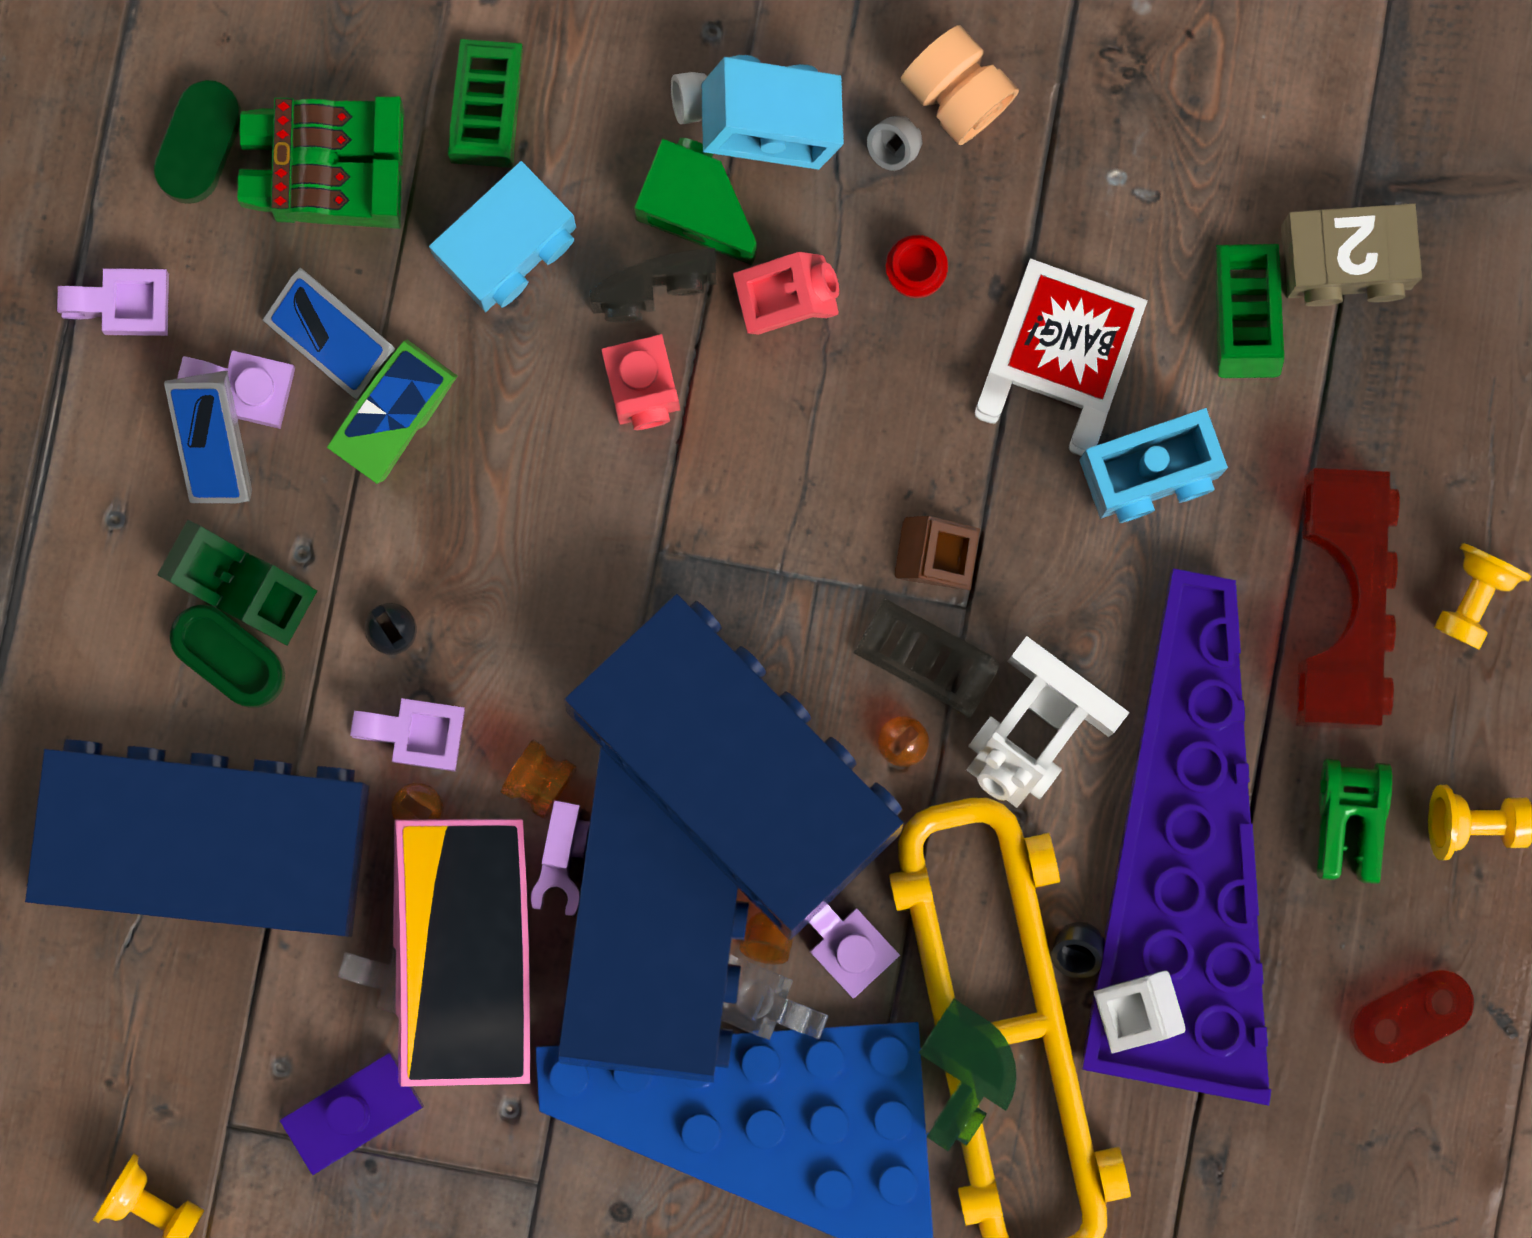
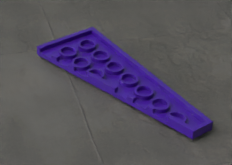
M1173 568L1169 577L1105 930L1103 960L1097 974L1095 991L1166 970L1169 972L1185 1024V1032L1169 1039L1111 1053L1096 999L1093 996L1080 1069L1269 1106L1271 1089L1269 1088L1266 1049L1268 1038L1263 1006L1262 984H1264L1259 948L1257 919L1259 908L1253 823H1251L1248 789L1250 778L1249 764L1246 760L1244 721L1246 720L1241 687L1239 659L1241 648L1236 580Z

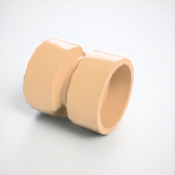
M961 25L949 29L937 38L910 64L901 76V82L923 106L940 105L936 117L940 120V125L958 145H963L985 129L1008 107L1019 92V89L1001 69H996L994 65L980 66L984 50Z

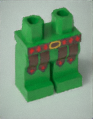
M375 97V101H332L325 99H301L294 101L293 98H274V109L262 108L242 111L240 113V145L242 150H272V170L239 169L237 198L240 206L263 212H272L276 222L295 223V221L316 224L401 229L402 170L400 166H403L404 108L401 97Z

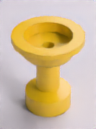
M1462 543L1460 549L1465 556L1463 568L1473 579L1456 612L1442 611L1434 628L1480 650L1488 632L1479 622L1495 590H1513L1519 582H1529L1531 575L1480 549Z
M1437 785L1432 792L1428 812V833L1434 856L1438 860H1450L1454 851L1462 850L1466 846L1470 835H1500L1506 848H1528L1532 843V804L1528 798H1505L1500 810H1470L1467 801L1461 795L1454 794L1448 785Z
M133 1153L94 1216L93 1221L97 1223L103 1219L119 1221L125 1218L129 1212H132L163 1231L162 1238H189L204 1209L189 1200L180 1207L175 1208L144 1189L147 1183L146 1172L138 1164L139 1155Z

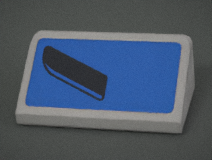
M299 268L293 274L263 319L269 327L356 401L361 398L371 382L396 351L393 345L302 268Z
M228 371L165 381L164 386L189 502H249L252 486Z

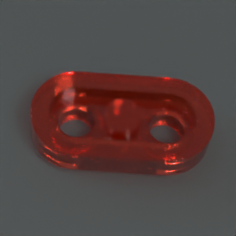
M1445 970L1425 972L1363 1004L1355 1012L1351 1020L1350 1038L1352 1044L1361 1056L1372 1062L1384 1064L1398 1062L1464 1027L1471 1018L1474 1009L1472 990L1468 983L1456 973ZM1439 990L1447 991L1453 1001L1450 1011L1444 1015L1438 1014L1432 1007V998ZM1383 1019L1392 1021L1396 1027L1395 1038L1387 1044L1381 1043L1375 1035V1028Z

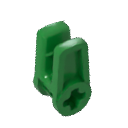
M1326 758L1324 760L1319 788V809L1321 814L1317 859V877L1319 879L1334 880L1340 877L1342 873L1343 851L1348 849L1344 845L1346 822L1350 816L1355 815L1359 821L1357 855L1353 856V859L1356 860V877L1363 883H1380L1386 819L1389 814L1392 797V768L1390 764L1376 763L1374 769L1341 766L1339 759ZM1344 786L1365 787L1368 791L1367 793L1344 792L1343 788Z

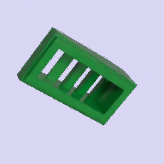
M460 39L448 156L451 163L513 168L523 53L522 43ZM473 58L508 60L507 70L472 69ZM471 82L505 84L504 94L470 92ZM469 105L502 107L501 117L468 115ZM467 128L500 130L499 140L467 138Z
M1279 244L1216 245L1218 376L1221 378H1275L1281 375L1284 363V337ZM1266 269V278H1231L1230 270ZM1231 295H1266V301L1232 302ZM1232 321H1267V327L1233 328Z

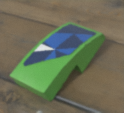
M408 339L403 341L358 400L327 448L373 482L379 484L387 478L417 430L426 426L454 383L457 375Z

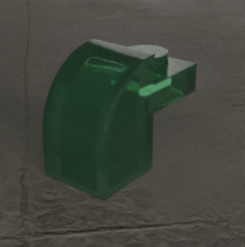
M953 998L918 1052L960 1080L953 1094L926 1133L927 1138L947 1151L950 1150L956 1140L965 1146L968 1145L987 1115L985 1111L978 1107L984 1097L1005 1111L1008 1109L1014 1095L1017 1079L1013 1052L1002 1033L986 1018Z

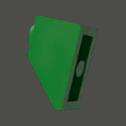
M681 137L676 144L662 138L634 207L636 220L753 265L757 255V242L722 162L712 158L713 154L703 152V144L698 141Z

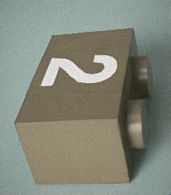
M1416 203L1289 212L1281 224L1287 299L1304 297L1305 305L1311 307L1339 304L1343 302L1342 295L1367 293V301L1369 302L1396 301L1405 298V290H1412L1422 279Z

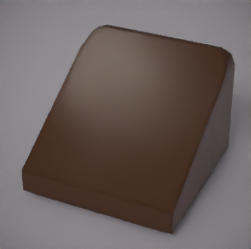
M931 516L906 517L902 524L895 577L906 581L971 590L980 528Z

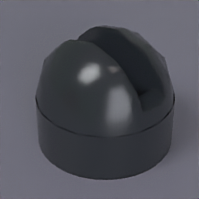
M395 603L379 605L369 613L366 619V638L373 648L383 654H400L406 651L416 638L417 626L415 619L401 605ZM385 612L388 614L393 626L403 637L393 644L377 621V618Z
M1074 922L1065 925L1056 936L1051 959L1054 966L1061 973L1072 978H1088L1095 975L1102 965L1104 938L1099 930L1088 922Z

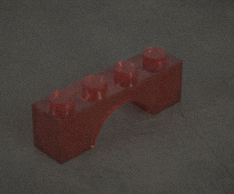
M1313 468L1304 478L1302 539L1322 548L1339 564L1348 582L1351 604L1348 621L1337 641L1326 651L1298 663L1296 726L1372 730L1382 726L1383 715L1390 716L1392 713L1394 683L1391 677H1384L1385 652H1393L1396 620L1394 614H1386L1387 589H1395L1398 574V557L1396 552L1388 551V528L1397 526L1400 511V495L1398 489H1390V472Z

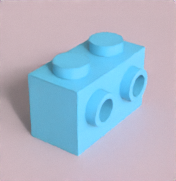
M749 55L724 57L701 84L703 152L819 170L844 144L841 75L818 72L815 67L799 64L785 67L761 63L759 59Z
M520 161L440 235L429 248L434 259L487 312L496 302L503 308L518 297L529 283L524 276L541 260L549 265L562 256L574 242V238L570 233L577 227L574 215Z
M1207 408L1088 448L1079 460L1100 519L1116 514L1119 523L1128 522L1154 512L1155 508L1152 501L1176 493L1179 503L1214 491L1215 488L1212 480L1218 479L1228 468Z

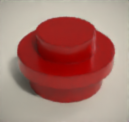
M923 235L907 236L896 242L890 249L885 265L886 276L891 286L898 293L910 298H924L935 293L943 285L948 272V259L943 248L935 240Z

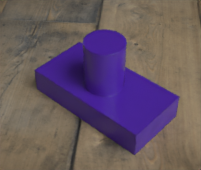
M390 1052L279 1121L310 1173L315 1175L419 1111L424 1105L412 1086L401 1087L398 1083V1062L393 1053Z

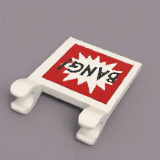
M1030 258L974 412L975 417L987 423L995 424L999 420L1011 384L1082 408L1069 444V450L1074 454L1082 456L1086 449L1097 446L1148 300Z

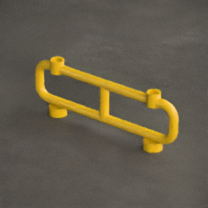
M987 797L966 798L926 808L917 812L904 825L898 840V859L901 871L889 874L896 910L910 909L970 1185L958 1188L965 1224L968 1226L979 1223L982 1238H1009L968 1053L1043 1038L1082 1213V1223L1079 1230L1074 1235L1066 1238H1103L1107 1229L1106 1202L1129 1198L1131 1194L1120 1147L1095 1152L1093 1149L1035 889L1041 886L1060 883L1050 833L1024 838L1016 816L1004 804ZM983 822L990 825L998 836L1037 1012L962 1028L925 864L923 845L926 838L936 831Z

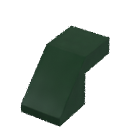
M187 520L157 574L159 577L287 646L317 593L316 589L278 567L245 552L190 520Z

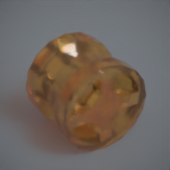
M533 739L512 768L500 792L510 799H524L531 804L534 814L545 819L553 809L554 801H558L565 791L577 766L566 759L556 761L549 757L545 746Z

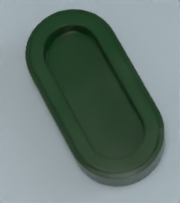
M212 80L200 81L192 84L182 93L154 164V174L158 185L174 201L191 204L200 202L211 195L219 182L240 127V113L242 111L233 92L220 82Z
M196 605L182 611L174 620L170 630V643L175 655L230 700L247 708H259L270 704L279 696L285 683V670L280 658L226 614L212 606Z

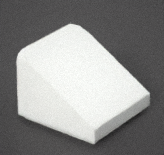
M1166 970L1093 991L1111 1053L1169 1039L1185 1032V1024L1169 972Z

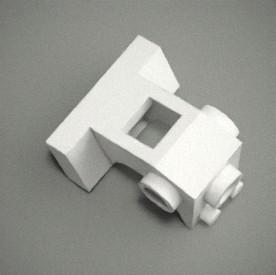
M1028 636L1025 637L1007 662L1030 678L1032 682L1001 723L993 717H989L968 745L969 748L977 753V756L966 769L977 778L979 785L989 795L999 800H1007L1016 808L1029 793L1040 800L1062 771L1052 761L1084 719L1109 737L1115 733L1130 713ZM1027 709L1058 730L1037 760L1007 739V736Z

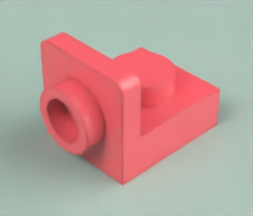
M796 252L733 273L748 334L759 335L812 317L827 319L839 313L835 299L839 295L838 279L834 269L826 262L823 255Z
M662 334L601 349L619 424L632 422L634 430H644L670 422L669 413L680 411V405Z

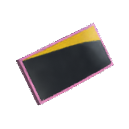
M394 820L393 947L396 949L395 1014L399 1018L398 1083L401 1087L530 1084L529 938L523 820Z

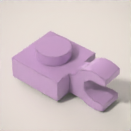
M103 269L102 287L58 286L57 312L62 313L63 319L102 317V332L104 335L168 336L169 274L166 269Z
M237 351L231 352L228 368L183 356L177 379L228 371L237 419L281 429L295 372L294 365Z
M401 698L399 717L354 711L350 736L361 740L394 743L393 763L456 772L465 708Z
M554 801L541 863L543 864L541 875L531 894V904L534 909L542 910L546 892L551 888L559 887L568 896L565 915L575 916L578 911L580 891L571 880L569 870L571 869L573 858L584 859L590 827L589 821L580 820L583 808L579 805Z
M827 904L809 922L823 938L809 952L853 999L900 956L857 908L841 920Z

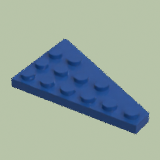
M918 1021L735 1033L732 1035L729 1067L715 1068L714 1083L561 1064L558 1058L560 1045L536 1047L539 1112L836 1238H933Z

